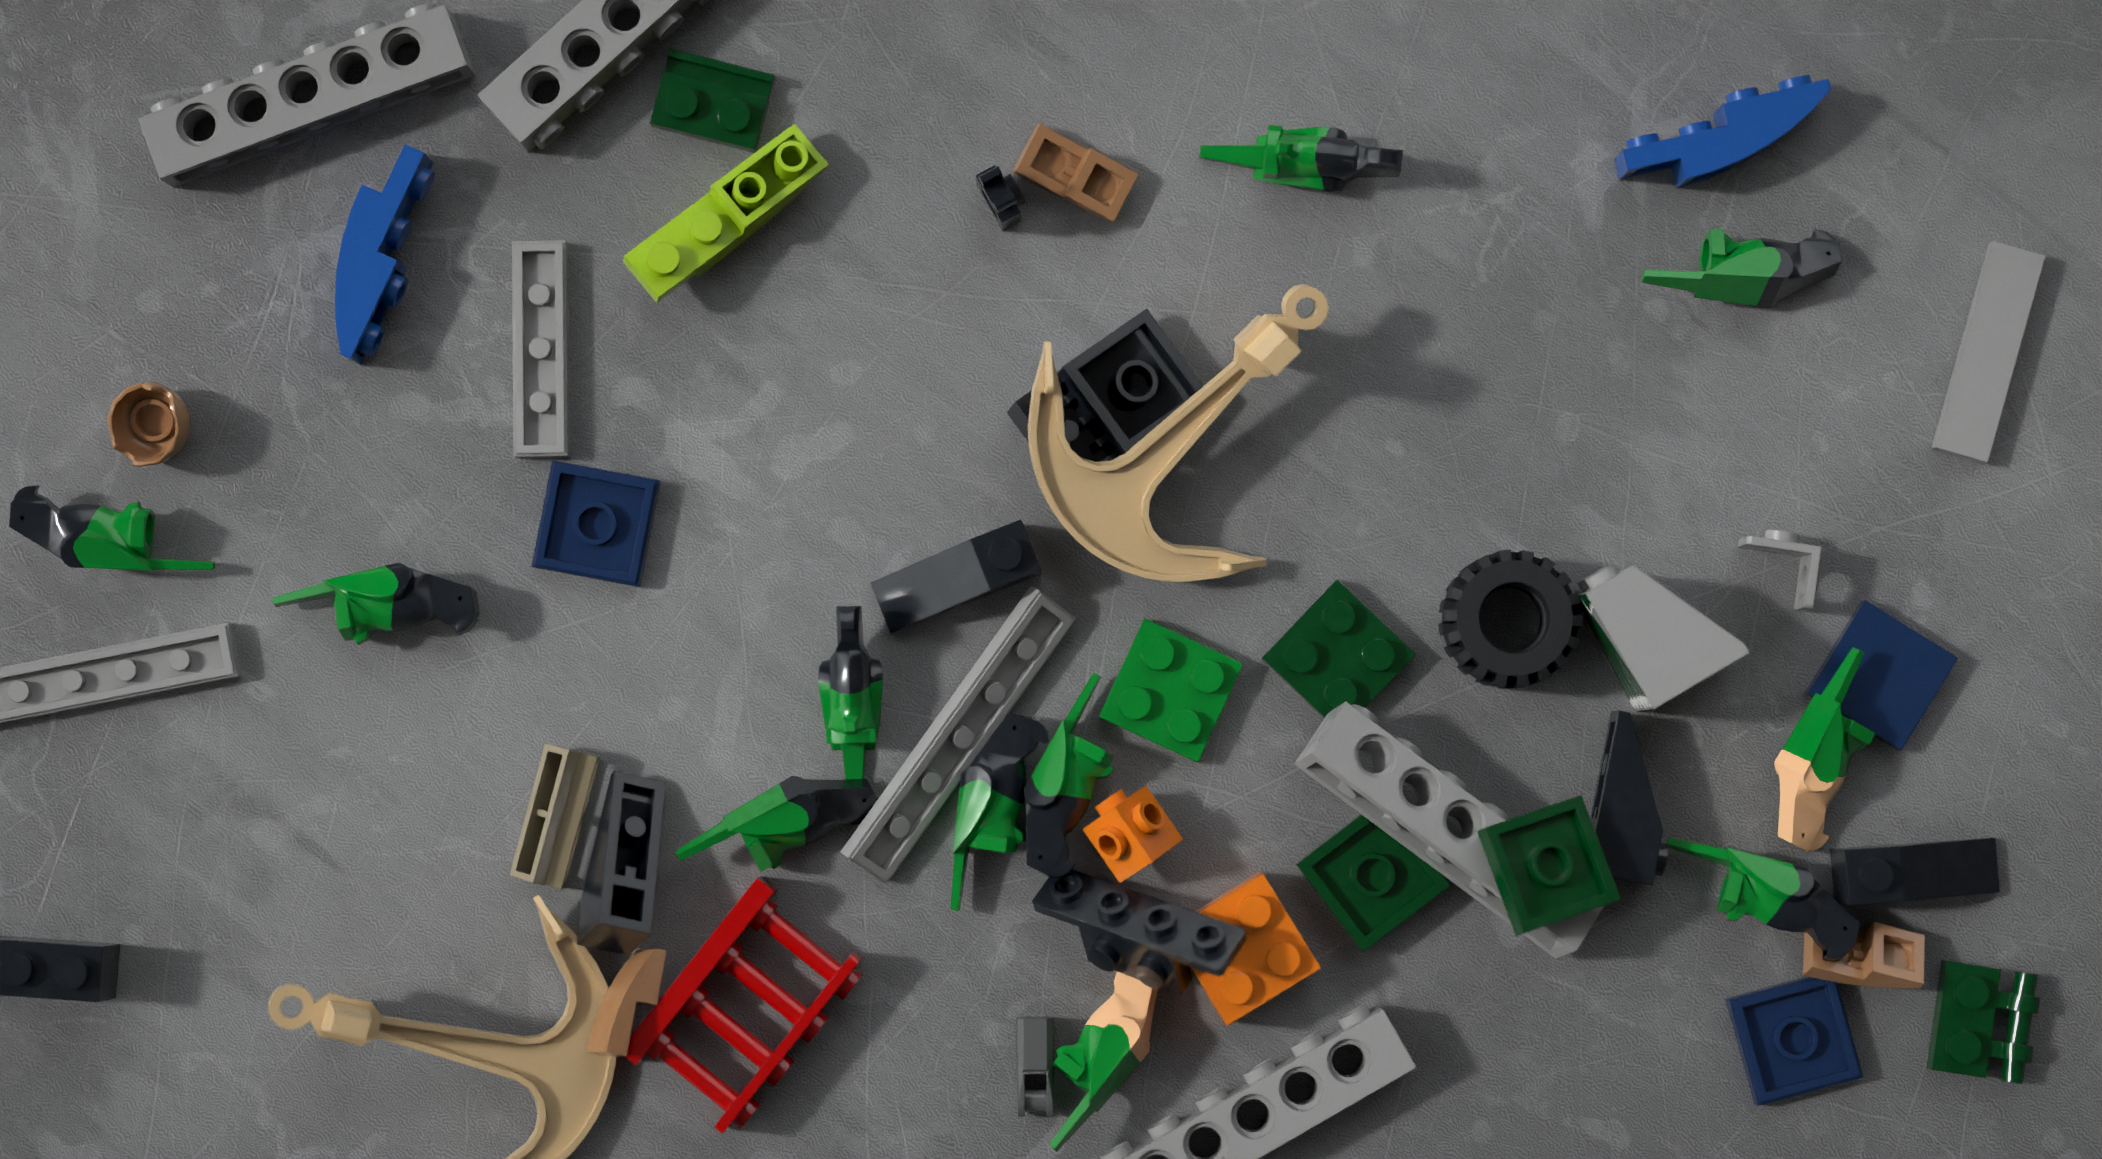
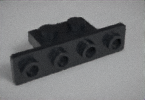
M1072 870L1070 874L1064 877L1048 878L1032 901L1036 912L1079 927L1087 959L1099 969L1107 972L1117 971L1139 979L1148 987L1154 989L1164 988L1181 995L1193 979L1190 966L1216 976H1222L1247 939L1245 930L1241 927L1076 870Z

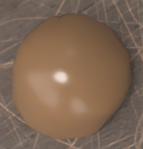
M143 382L128 386L113 400L107 419L112 447L133 461L132 465L137 467L161 464L171 460L185 447L192 430L191 415L185 402L177 393L156 382Z

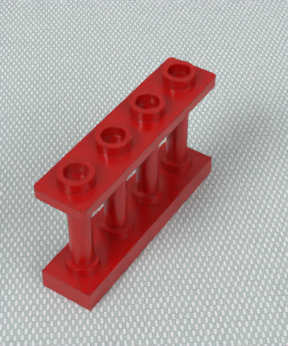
M762 876L756 878L661 997L657 1005L653 1007L630 1036L627 1056H625L635 1065L640 1063L646 1055L653 1061L659 1058L725 1111L724 1115L714 1126L722 1134L731 1124L739 1130L744 1126L760 1105L759 1102L752 1098L765 1081L775 1087L794 1063V1060L787 1055L789 1050L800 1037L809 1044L829 1019L828 1016L821 1012L824 1006L834 994L844 1000L863 976L855 968L863 958L855 951L842 965L775 911L778 906L771 901L778 889ZM749 926L757 932L762 928L829 982L809 1008L741 954L744 949L736 942ZM715 969L722 975L726 971L729 972L794 1025L775 1051L707 998L709 991L702 987V985ZM681 1012L688 1018L693 1014L760 1068L740 1094L672 1040L675 1035L668 1028Z

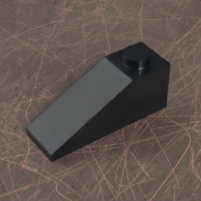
M1020 519L871 582V586L889 632L893 633L1042 573L1023 522Z
M1620 710L1611 711L1590 819L1612 877L1653 886L1655 875L1662 876L1668 857V844L1661 843L1663 829L1631 713Z
M614 771L611 774L582 892L577 945L629 955L651 935L666 782Z
M1995 838L1830 849L1834 899L1839 904L1857 905L1902 902L2000 892Z

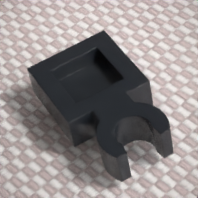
M994 165L977 174L976 183L1001 230L1004 231L1021 222V212L1018 206L1024 204L1025 200L1011 174L1003 177L1000 168Z

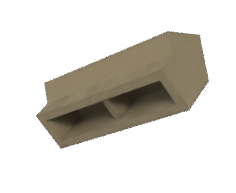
M545 743L509 876L561 890L565 889L599 765V756Z

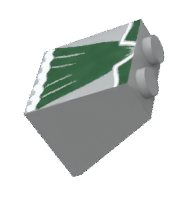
M1613 563L1577 582L1582 591L1579 593L1581 603L1577 605L1578 615H1583V624L1635 711L1655 709L1750 653L1742 641L1635 566L1618 571Z

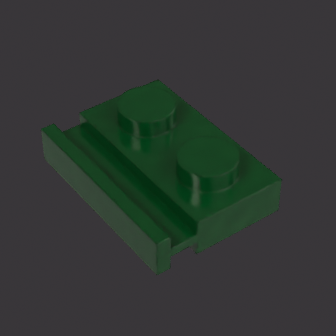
M669 48L665 72H663L650 125L653 128L755 153L765 121L772 86H774L775 82L774 74Z

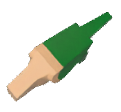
M1853 647L1821 695L1815 693L1774 761L1775 770L1779 775L1780 781L1778 837L1807 852L1818 850L1828 840L1829 836L1823 834L1827 807L1844 782L1851 756L1856 752L1862 751L1867 745H1870L1875 735V732L1841 715L1840 706L1865 654Z
M1117 972L1114 979V994L1091 1015L1083 1028L1078 1042L1074 1045H1062L1055 1050L1058 1057L1053 1062V1065L1065 1077L1087 1093L1049 1143V1146L1056 1152L1095 1110L1098 1113L1150 1052L1149 1038L1158 989L1148 987L1139 979Z

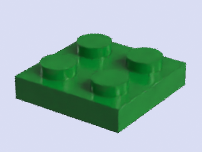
M1144 618L1099 718L1198 763L1243 663Z

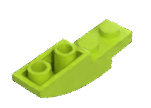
M794 123L712 184L709 193L625 254L623 263L655 302L658 303L694 275L698 278L732 252L805 190L828 168L829 164Z

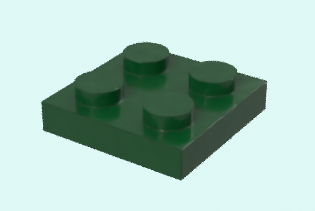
M1335 580L1261 659L1320 716L1325 718L1330 711L1344 702L1366 708L1416 654L1344 585Z
M1582 795L1477 831L1516 936L1621 900Z
M1362 814L1295 864L1362 952L1450 886L1441 873Z

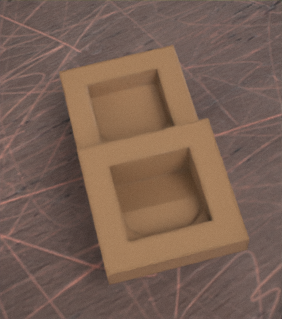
M1043 124L1035 126L1012 173L1041 189L1109 222L1115 221L1138 176L1137 173L1093 148L1087 150Z
M1874 922L1865 931L1858 929L1855 945L1846 956L1837 961H1827L1823 959L1826 951L1816 945L1808 933H1804L1803 976L1867 987L1920 988L1924 985L1925 935Z
M657 948L636 950L625 962L604 996L595 1018L586 1053L602 1056H627L636 1006L657 1005L667 950Z

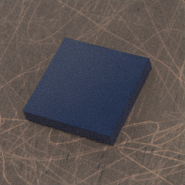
M552 460L531 567L640 588L661 482L655 479Z
M1864 600L1858 605L1805 693L1812 698L1815 693L1821 695L1852 647L1861 650L1865 654L1840 706L1841 715L1875 732L1874 736L1895 750H1902L1958 658Z
M1806 976L1725 998L1755 1105L1760 1106L1863 1078L1837 982Z

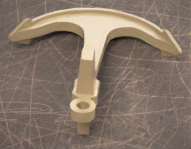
M1307 284L1295 285L1289 289L1282 300L1281 308L1283 314L1257 315L1233 339L1235 342L1233 361L1125 454L1111 461L1094 462L1080 457L1071 449L1065 437L1062 391L1052 357L1051 341L1043 342L1042 355L1031 392L1028 419L1029 451L1038 485L1048 505L1060 523L1077 542L1093 555L1124 572L1159 581L1189 582L1214 579L1267 566V558L1250 556L1219 547L1173 544L1160 538L1153 530L1149 518L1150 499L1160 482L1251 378L1269 377L1270 375L1276 377L1302 351L1298 347V329H1315L1327 317L1328 302L1321 291ZM1303 298H1311L1314 305L1312 312L1307 316H1299L1296 311L1298 302Z
M539 895L532 899L539 912L547 945L567 984L568 997L562 1017L552 1028L541 1034L519 1036L383 1016L370 1000L351 998L330 991L313 1001L311 994L298 984L287 983L279 986L272 992L268 1001V1011L271 1019L284 1029L295 1030L303 1027L310 1021L319 1037L342 1040L358 1046H362L375 1038H380L521 1083L528 1088L535 1099L538 1113L536 1125L527 1142L505 1159H566L583 1141L596 1122L607 1099L617 1056L586 1053L595 1018L608 991V986L596 961L585 946L577 945L576 934L545 905ZM290 996L299 998L302 1003L300 1012L292 1017L284 1015L280 1010L282 1001Z

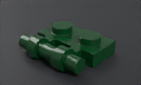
M1941 960L1926 1068L1986 1078L1990 1056L2003 1059L2002 1081L2023 1084L2026 1063H2032L2034 1048L2028 1045L2032 1014H2038L2040 997H2035L2038 975L2015 972L2013 993L1998 991L2001 969ZM1996 1008L2010 1010L2006 1042L1992 1040Z

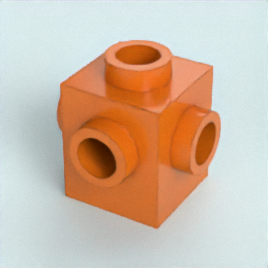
M1146 785L1129 797L1126 796L1122 789L1112 794L1095 806L1100 817L1083 828V831L1119 883L1155 861L1183 840Z

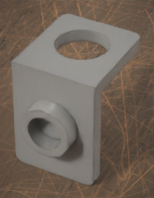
M1766 530L1765 538L1754 536L1740 538L1738 540V548L1801 557L1794 610L1806 611L1813 608L1821 546L1797 543L1799 534L1780 530Z

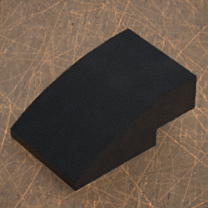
M1145 309L1075 357L1057 372L1062 391L1065 437L1071 449L1080 457L1094 462L1111 461L1125 454L1204 386L1148 309ZM1032 390L1015 401L1007 411V414L1027 441Z

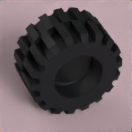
M1511 549L1486 555L1470 563L1450 582L1446 588V591H1448L1447 595L1441 601L1439 613H1442V623L1438 624L1440 636L1444 635L1447 644L1444 649L1448 657L1453 656L1459 664L1457 668L1464 675L1470 674L1476 678L1475 682L1485 686L1493 685L1500 689H1511L1542 682L1551 677V674L1556 670L1562 669L1569 661L1567 656L1571 651L1576 650L1580 640L1576 637L1578 628L1583 627V615H1578L1577 605L1581 603L1578 592L1572 593L1568 586L1571 579L1565 572L1559 573L1553 568L1556 563L1546 557L1542 559L1534 557V552L1530 551L1511 552ZM1511 587L1523 591L1534 601L1539 611L1540 628L1535 641L1527 648L1518 652H1504L1496 649L1486 640L1480 628L1479 612L1481 605L1490 593L1500 588Z

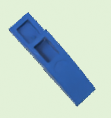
M1810 75L1797 76L1778 83V91L1759 95L1757 87L1739 90L1726 95L1727 103H1723L1713 113L1716 128H1712L1711 121H1701L1678 129L1680 136L1660 141L1658 133L1632 138L1626 141L1627 149H1623L1614 159L1619 180L1672 168L1676 188L1733 169L1777 142L1806 117L1831 90L1829 79L1812 82Z
M404 144L382 193L361 184L350 211L341 242L335 284L336 330L340 354L359 365L362 364L366 355L372 357L376 353L385 332V328L380 326L389 306L395 308L406 291L408 279L403 276L407 268L398 260L389 256L393 248L399 250L405 243L412 225V221L407 219L416 199L419 201L425 199L435 177V172L431 171L434 162L424 152Z

